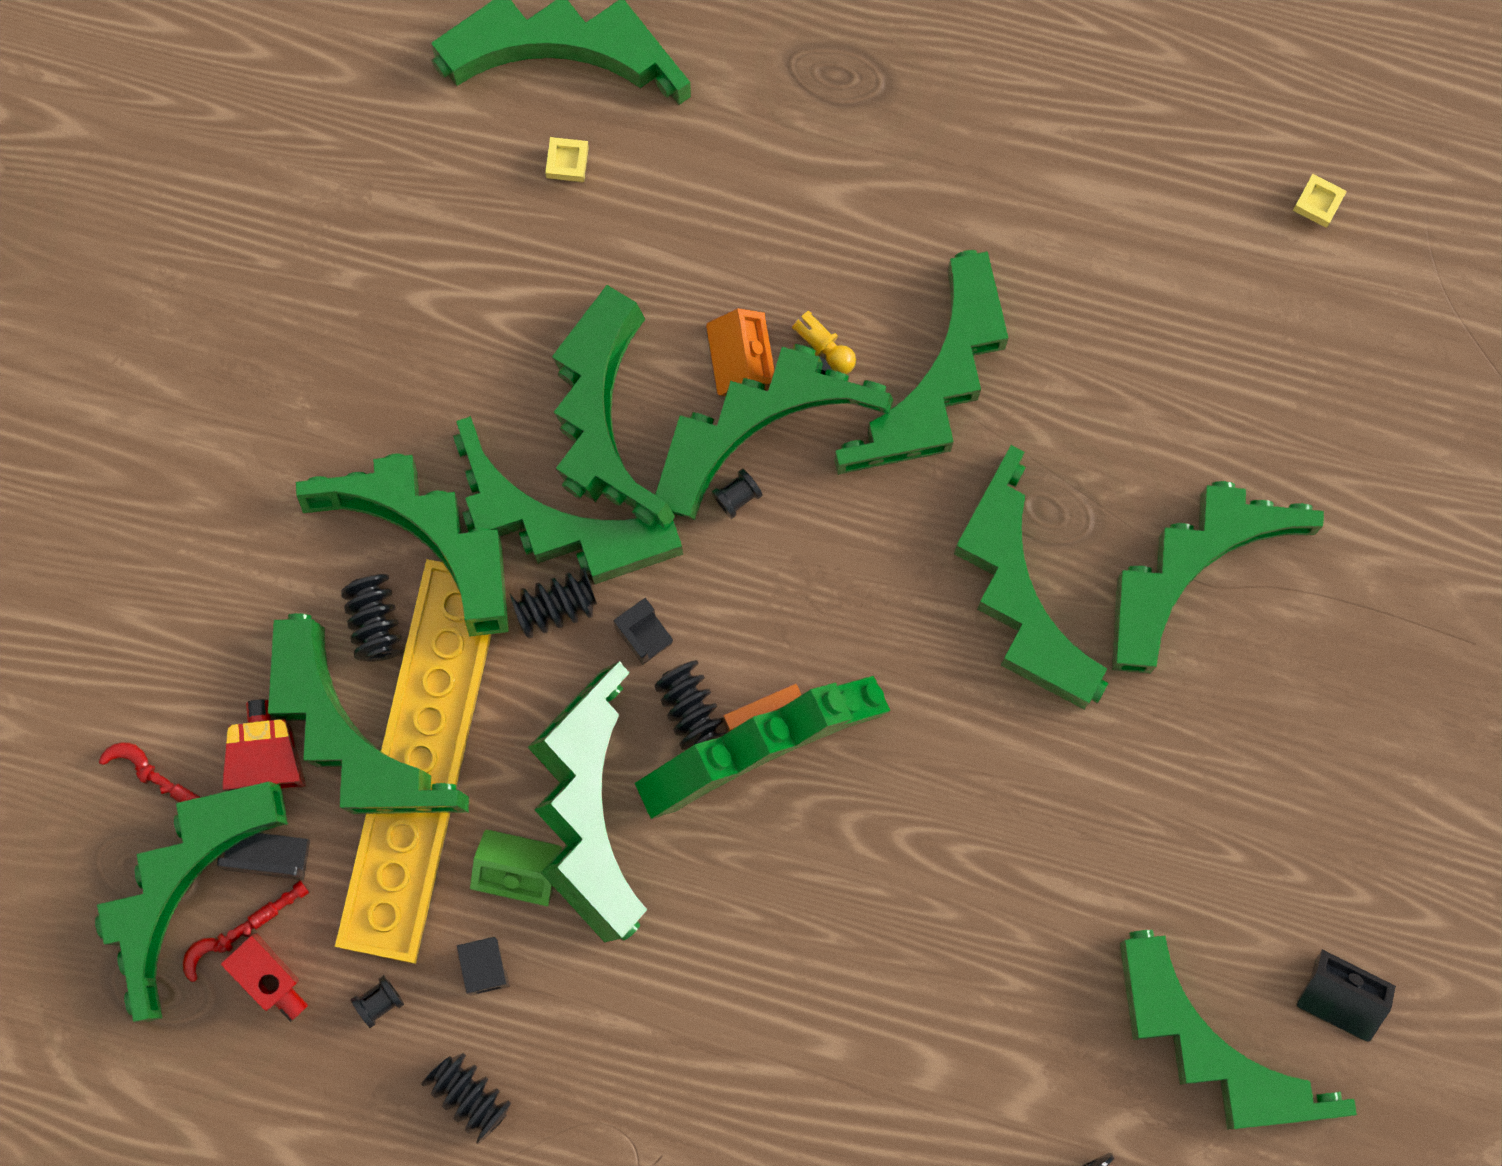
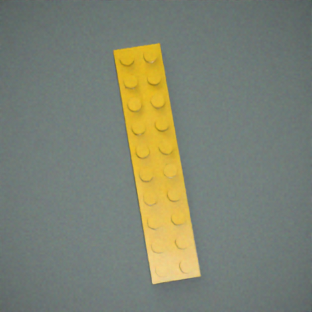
M426 559L381 752L401 763L419 768L431 775L432 790V784L436 783L454 784L457 787L492 634L469 637L464 620L462 597L453 577L442 562ZM450 813L366 814L336 939V948L416 964Z

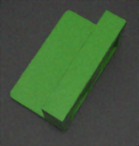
M485 830L474 856L470 889L548 906L552 897L553 886L541 874V871L562 850V847L524 837Z

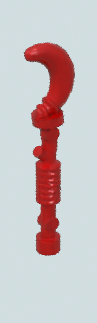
M129 742L113 744L102 753L99 759V764L106 765L109 761L116 758L130 760L135 765V770L137 771L135 774L140 779V782L147 784L151 781L161 786L159 787L161 794L170 793V797L178 802L201 798L179 783L175 785L164 776L155 773V766L148 764L146 754L135 744Z
M300 880L292 885V890L283 893L273 903L269 901L249 915L246 922L238 925L233 930H229L226 936L220 933L217 938H202L194 942L185 952L182 961L183 972L190 982L197 980L196 965L204 954L210 951L219 953L230 952L234 948L231 944L239 939L240 936L250 937L252 929L257 930L277 916L279 910L286 905H291L296 898L300 897L302 899L309 894L304 883Z

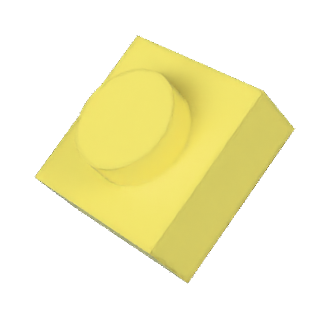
M550 137L545 172L546 178L584 182L589 149L588 141Z
M1312 174L1293 211L1327 228L1347 191Z

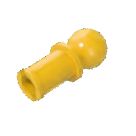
M810 311L804 313L801 316L802 320L811 330L799 319L794 323L792 329L816 350L815 356H820L821 354L826 356V361L832 370L844 374L850 373L856 364V356L853 350L848 346H837L834 342L838 335L836 333L831 334Z

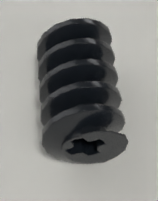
M584 567L580 568V581H576L572 574L568 572L565 573V586H561L556 578H551L550 591H546L540 583H536L535 596H531L525 588H521L520 601L517 602L510 594L521 630L529 639L533 638L534 625H537L543 633H547L548 620H552L558 628H562L563 615L566 614L573 623H577L578 610L581 609L588 618H592L593 605H597Z
M375 574L353 580L341 590L342 598L348 600L344 605V611L346 614L352 615L347 620L348 628L355 630L350 637L351 643L359 646L354 650V658L360 661H383L404 653V650L392 649V645L401 641L402 637L401 635L389 634V630L397 626L399 622L395 619H386L385 616L396 609L395 605L383 604L382 601L392 595V590L380 589L379 587L380 584L389 580V575Z
M697 660L681 664L667 671L654 685L656 692L666 693L661 699L662 706L673 707L667 714L668 720L673 722L680 721L673 729L675 735H687L679 743L682 750H687L695 744L719 738L728 733H717L715 730L724 722L723 718L710 719L709 715L717 708V704L703 703V700L711 693L710 689L698 690L696 687L705 679L704 675H691L690 673L699 664Z
M462 1053L453 1058L449 1056L427 1075L421 1085L425 1087L436 1082L431 1095L436 1099L447 1094L442 1107L445 1110H449L458 1106L453 1119L456 1122H460L470 1118L465 1131L467 1134H471L481 1130L476 1141L479 1144L506 1118L511 1102L507 1100L496 1105L495 1101L500 1092L498 1088L485 1093L483 1090L489 1079L486 1076L477 1081L472 1079L477 1066L472 1065L462 1069L461 1065L466 1055Z

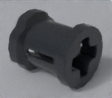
M743 468L737 472L738 476L723 488H715L711 491L718 505L730 519L734 518L736 511L751 499H759L763 496L756 482Z
M385 975L379 978V984L362 996H354L350 1000L369 1028L375 1026V1020L395 1006L401 1008L405 1005Z

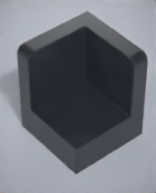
M646 597L613 620L615 629L642 665L673 643L672 637L656 617L655 609Z
M495 937L456 945L466 994L473 996L510 987L507 971L503 967L498 940Z

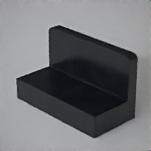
M257 833L226 850L224 858H218L217 866L225 871L304 880L310 840Z
M1322 949L1315 960L1311 979L1297 1000V1007L1369 1042L1391 1011L1396 986Z

